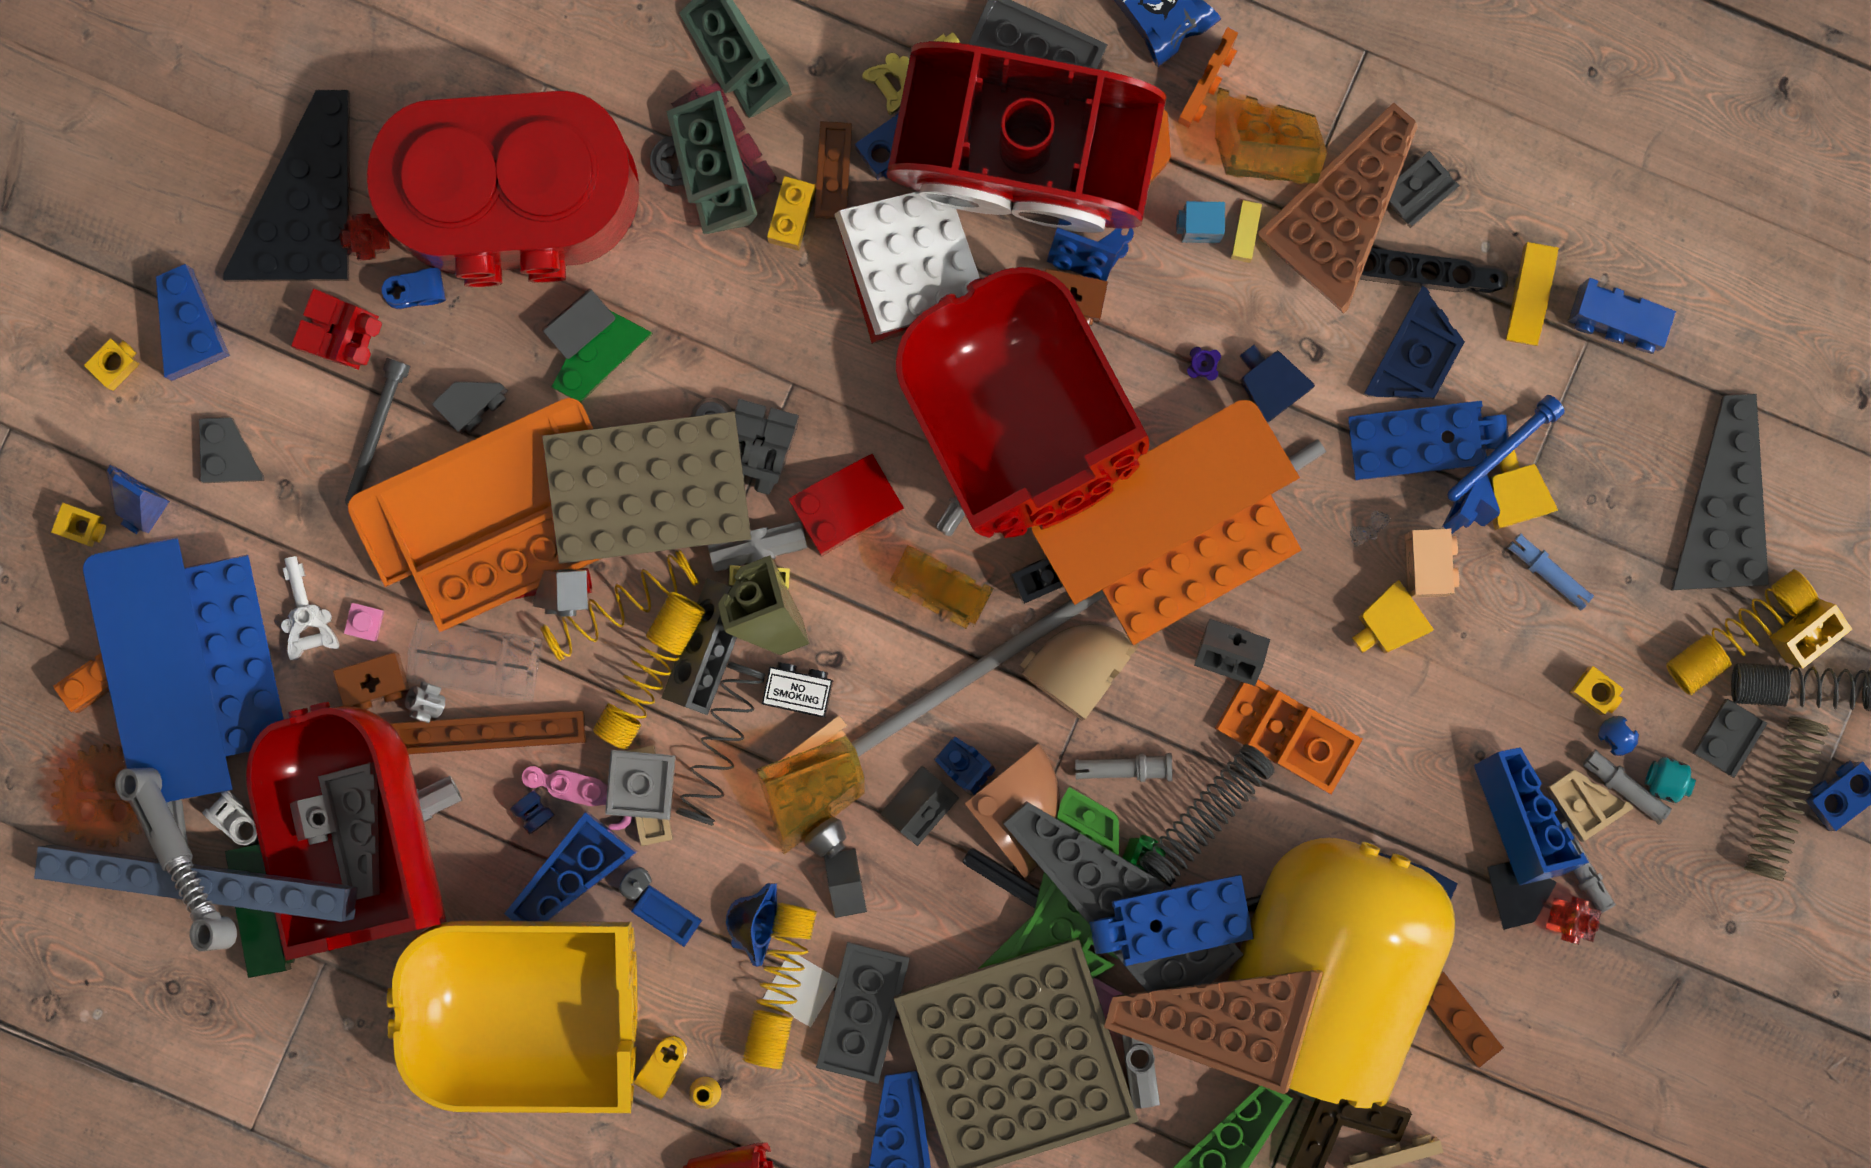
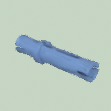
M1522 533L1518 534L1515 539L1524 549H1521L1513 541L1507 549L1511 550L1529 565L1528 570L1532 573L1536 571L1578 607L1580 611L1583 610L1587 605L1577 595H1580L1588 603L1594 595L1549 559V554L1545 550L1541 552Z

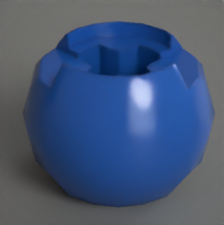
M1623 716L1608 718L1599 728L1598 737L1600 741L1605 740L1612 748L1610 752L1615 756H1623L1632 752L1638 744V732L1636 730L1633 732L1626 725L1627 719Z

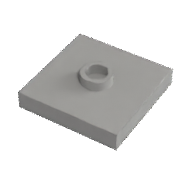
M611 750L605 815L670 820L676 755Z

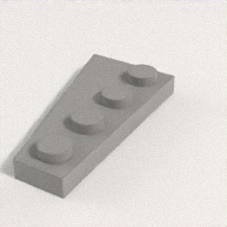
M374 762L318 776L322 795L328 794L336 832L331 833L342 884L358 887L356 900L380 894L378 780Z

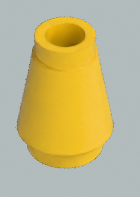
M700 1077L691 1084L689 1096L695 1106L701 1109H709L719 1102L721 1088L713 1078ZM705 1089L709 1092V1098L706 1101L700 1100L701 1097H698L699 1090Z

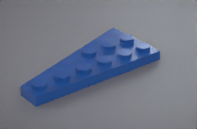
M917 1070L885 1075L869 1168H931Z

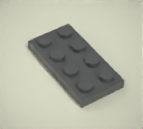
M847 942L816 1068L879 1083L897 1012L894 996L902 992L910 957Z

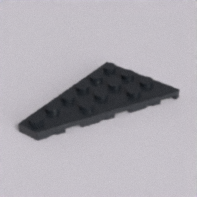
M348 90L315 91L223 273V280L225 282L349 281L350 92Z

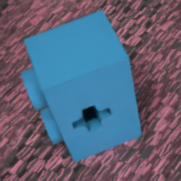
M1186 201L1183 210H1179L1176 218V234H1182V243H1220L1225 234V202Z

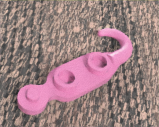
M537 766L527 767L522 773V781L529 788L544 786L553 797L586 806L606 805L608 785L597 778L566 770H557L547 775ZM624 816L619 823L609 824L608 828L617 831L624 829L631 823L634 817Z

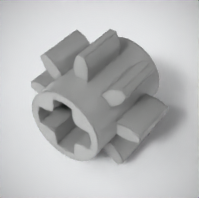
M424 681L421 682L420 687L413 686L405 700L406 708L411 710L409 716L426 723L430 722L431 717L438 718L445 707V697L439 694L441 688Z

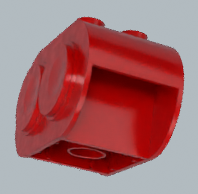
M571 91L436 99L412 103L397 111L383 125L373 143L368 160L367 185L370 201L377 217L386 230L417 260L431 268H438L442 272L456 274V278L464 279L465 287L503 284L502 270L521 269V273L528 274V282L550 283L566 280V266L582 265L596 260L613 249L621 241L633 222L639 201L637 168L617 124L600 104L585 95Z

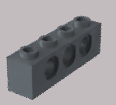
M706 579L697 602L698 605L704 608L706 613H704L698 627L694 630L695 632L691 636L690 641H688L684 652H682V655H679L680 659L675 661L662 699L708 715L737 637L725 632L718 607L724 593L728 595L732 586Z

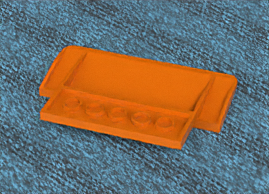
M573 398L562 399L367 488L350 499L348 503L349 515L384 586L387 587L413 575L439 633L538 588L544 570L580 569L600 560L593 559L559 564L542 437L544 435L594 429L582 403Z
M1239 400L1151 449L1147 454L1141 455L1138 458L1140 463L1138 469L1128 479L1116 481L1112 486L1114 491L1092 507L1043 530L1039 526L1031 527L1033 535L1072 603L1076 605L1102 590L1132 645H1135L1302 551L1271 496L1274 492L1300 477L1258 406L1249 400Z

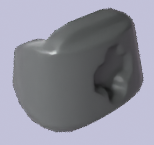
M642 867L630 870L625 874L620 883V893L627 899L636 900L652 882L650 874Z

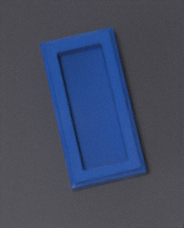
M650 884L631 911L683 947L686 946L702 922L701 918Z

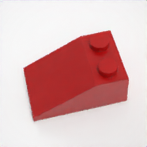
M873 454L854 462L789 498L791 505L821 556L904 509Z

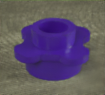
M1194 347L1190 351L1192 360L1191 366L1187 369L1188 375L1191 378L1200 376L1206 377L1209 381L1215 380L1218 377L1216 369L1218 361L1221 359L1220 352ZM1202 361L1207 362L1206 367L1201 366Z

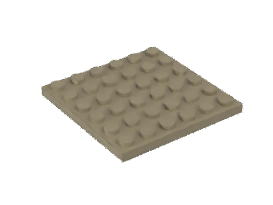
M1079 937L894 996V1001L950 1168H995L1139 1122L1110 1031L1104 1028L1106 1019Z

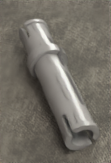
M1596 749L1592 751V755L1589 754L1583 766L1605 782L1604 786L1608 789L1613 788L1656 821L1658 825L1663 822L1662 819L1665 820L1668 817L1672 808L1651 795L1649 791L1624 773L1625 769L1622 766H1615Z
M1568 822L1561 823L1563 829L1568 827L1575 839L1571 842L1578 854L1584 853L1589 862L1573 870L1580 883L1578 884L1579 889L1585 891L1596 913L1599 915L1616 904L1601 881L1603 879L1601 873H1597L1590 863Z

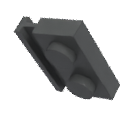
M1428 151L1398 177L1388 204L1403 218L1407 226L1411 228L1460 185L1452 179L1449 172Z
M1725 699L1692 754L1728 774V776L1735 778L1766 727L1767 722L1762 721L1733 701Z

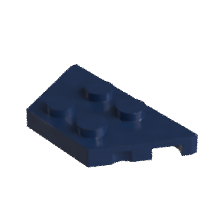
M1422 286L1363 395L1367 397L1434 399L1465 341L1449 323L1448 317L1437 306L1426 287Z

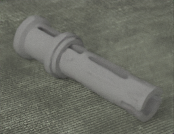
M1143 753L1136 755V758L1075 759L1076 780L1137 777V780H1140V782H1145L1146 779L1166 778L1167 781H1172V753H1166L1165 756L1146 757Z

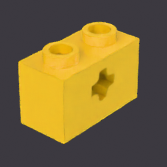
M784 176L767 235L769 243L797 251L800 250L816 193L815 184Z
M1819 599L1806 612H1803L1797 618L1794 617L1769 638L1786 663L1803 669L1849 633L1852 628L1836 604Z

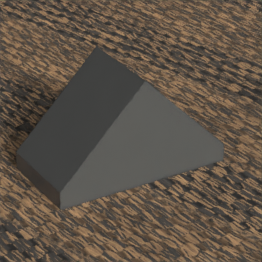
M856 849L841 851L832 858H829L827 854L824 855L835 918L867 912Z

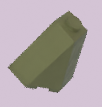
M771 555L741 566L734 577L736 582L728 595L724 593L718 603L725 632L778 655L810 644L803 618Z

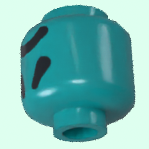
M1662 757L1658 762L1653 761L1645 778V785L1649 786V792L1654 797L1671 803H1678L1684 795L1690 797L1696 779L1691 778L1692 771L1688 764L1669 757Z

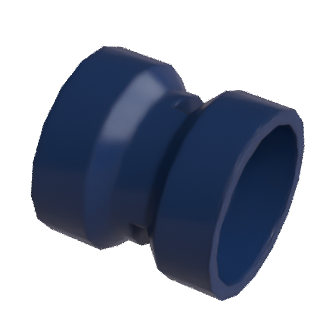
M536 790L527 794L510 808L513 815L521 818L524 822L523 827L529 835L554 817L551 809L544 807L540 802L541 797ZM535 806H537L536 809H534L531 813H529L527 816H525V814H527V813H528L529 811H531Z

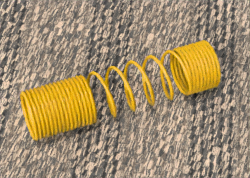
M1792 569L1787 575H1784L1779 581L1771 585V588L1765 589L1767 603L1758 598L1752 599L1751 605L1754 614L1748 609H1739L1738 616L1741 624L1732 618H1726L1725 627L1727 633L1719 628H1712V636L1705 634V636H1702L1692 645H1689L1687 649H1684L1682 653L1676 655L1674 659L1667 662V670L1678 686L1686 694L1693 695L1700 688L1708 684V682H1711L1713 678H1716L1732 666L1728 655L1717 642L1714 631H1719L1735 645L1740 654L1745 656V652L1736 643L1730 632L1728 621L1738 625L1748 635L1754 645L1759 646L1757 640L1748 631L1742 619L1741 611L1750 614L1760 623L1764 631L1769 636H1772L1771 631L1760 619L1754 601H1758L1767 607L1782 626L1786 625L1772 607L1768 598V591L1773 592L1775 598L1785 611L1795 618L1806 612L1813 604H1816L1819 601L1818 595L1803 574L1796 569Z
M676 592L669 593L670 595L664 601L665 603L661 607L660 612H658L654 623L650 626L651 628H649L646 637L658 647L675 654L677 658L665 657L643 646H639L641 650L649 653L661 662L669 672H659L631 660L632 664L640 667L657 680L660 687L649 686L627 675H623L625 679L644 690L651 697L652 701H643L629 696L619 689H615L616 693L626 697L638 706L644 713V716L627 713L608 703L605 709H603L601 717L597 720L595 728H593L594 733L598 737L620 749H629L630 744L634 740L633 738H635L641 727V723L637 719L647 717L646 711L639 703H655L654 696L646 688L653 690L663 689L662 682L655 674L663 676L671 674L670 667L662 659L669 661H678L680 659L679 655H682V652H684L688 641H690L691 636L695 632L694 630H696L702 616L706 613L700 605Z
M785 903L777 904L775 922L772 926V931L776 933L770 935L772 938L804 950V952L767 950V953L796 964L801 968L764 966L763 969L797 984L762 982L759 985L787 996L794 1001L756 999L755 1001L790 1017L754 1010L752 1023L749 1027L750 1030H748L749 1036H747L746 1048L744 1049V1058H742L744 1062L772 1069H782L784 1053L787 1049V1040H789L788 1037L794 1016L768 1003L794 1004L798 1000L788 993L769 986L785 988L801 986L798 980L774 970L802 971L805 969L801 963L776 953L807 954L809 951L805 947L781 937L810 940L817 914L815 910Z

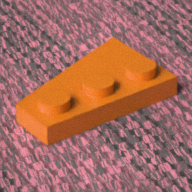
M1229 27L1226 28L1218 49L1215 50L1209 60L1202 78L1198 81L1179 117L1178 123L1189 128L1193 120L1197 123L1201 120L1207 109L1203 101L1208 93L1215 94L1223 79L1218 76L1222 66L1224 65L1229 68L1237 53L1233 46L1238 32Z

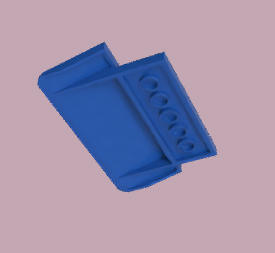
M177 537L92 554L84 562L83 574L127 769H156L162 779L161 793L166 802L233 790L226 756L249 752L255 739L263 729L272 723L284 720L249 555L246 554L184 568Z

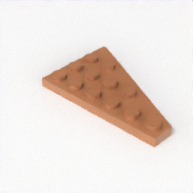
M1395 103L1390 105L1257 233L1259 239L1343 314L1350 306L1418 127L1416 121Z
M1309 970L1116 995L1112 997L1104 1028L1281 1094H1286L1291 1084L1323 971Z

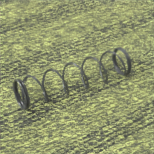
M730 661L727 668L761 679V681L725 679L720 682L725 690L746 703L751 709L714 708L710 710L717 720L737 732L741 738L712 736L700 738L704 746L725 759L731 766L694 765L690 767L696 776L717 789L721 795L683 794L680 796L681 800L700 814L680 807L676 808L677 811H675L679 815L711 826L714 825L713 822L715 820L683 797L722 798L725 794L718 786L697 773L693 768L729 770L734 768V764L730 759L703 740L741 741L744 739V735L738 729L718 717L713 711L746 713L754 711L752 704L730 690L723 683L760 684L764 682V677L766 676L762 672Z

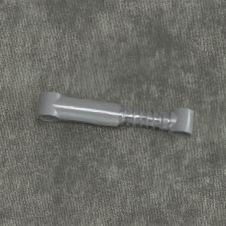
M154 768L121 770L116 778L117 794L121 799L129 801L162 869L172 875L171 880L176 882L175 888L180 889L179 895L183 897L182 902L187 904L186 910L191 912L190 918L193 921L190 928L191 944L198 951L221 950L232 947L237 937L235 923L229 917H221L220 913L214 908L215 906L211 905L212 901L206 900L208 894L202 892L205 887L199 886L201 879L195 878L197 871H192L191 869L194 865L191 861L193 855L161 793L162 779L159 772Z

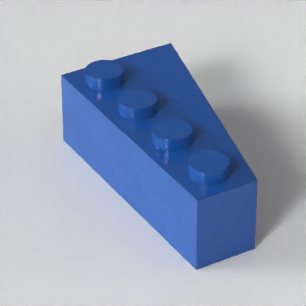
M1521 747L1497 752L1474 765L1519 886L1562 876L1589 863L1584 853L1578 854L1571 841L1575 838L1569 828L1563 829L1554 813L1558 809L1552 799L1549 800L1541 792L1540 786L1542 782Z

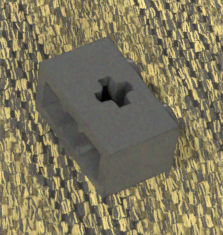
M1209 619L1200 642L1194 666L1255 686L1266 659L1270 639Z

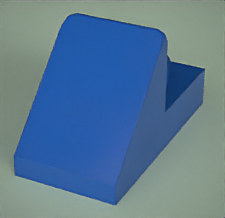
M1485 475L1459 500L1454 502L1442 526L1445 529H1451V534L1462 526L1465 528L1469 527L1473 521L1477 522L1480 526H1485L1499 516L1500 509L1488 475Z

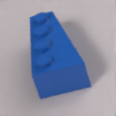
M585 812L504 914L512 921H549L638 853V851L592 814Z

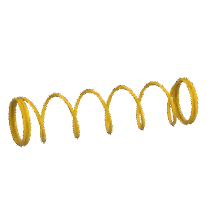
M680 549L675 551L678 559L670 554L667 556L674 592L677 593V586L670 557L685 571L693 586L699 585L696 575ZM642 569L641 578L647 597L648 610L644 609L621 585L615 584V594L622 618L621 625L618 624L615 620H613L606 613V611L593 599H589L588 605L592 621L594 624L596 639H592L590 636H588L570 616L565 617L588 640L592 642H597L599 637L598 628L591 602L594 605H596V607L613 624H615L618 627H624L625 618L618 593V588H620L638 608H640L642 611L646 613H649L651 610V601L647 585L645 582L644 572L658 585V587L663 592H665L667 595L670 594L647 570ZM562 617L569 644V654L561 650L547 625L543 624V626H540L546 642L558 661H562L565 659L564 656L570 657L572 654V644L565 617Z

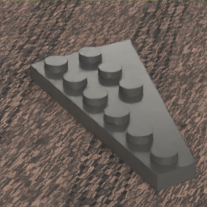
M1757 394L1723 396L1721 399L1710 449L1705 459L1702 479L1696 493L1687 527L1686 539L1683 550L1680 553L1679 565L1671 591L1769 585Z

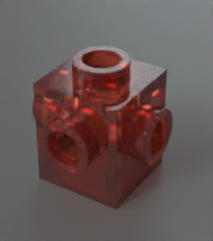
M370 213L352 215V220H348L344 224V229H340L342 249L347 248V255L357 256V261L376 259V254L386 253L390 249L388 231L379 218H371ZM361 234L365 235L367 240H364Z
M1572 896L1571 902L1554 898L1546 929L1562 933L1560 940L1579 945L1581 939L1594 942L1595 934L1599 929L1602 911L1590 908L1591 901Z

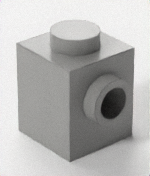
M328 794L290 803L298 841L308 839L309 845L328 841V834L336 832Z

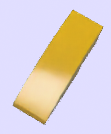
M1527 242L1523 246L1505 341L1538 346L1551 292L1558 247Z

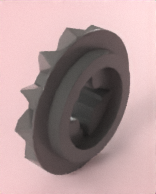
M669 136L660 140L653 148L650 156V166L653 174L660 182L671 187L684 185L680 166L677 167L675 174H673L672 165L662 160L673 158L674 153H676L673 137Z

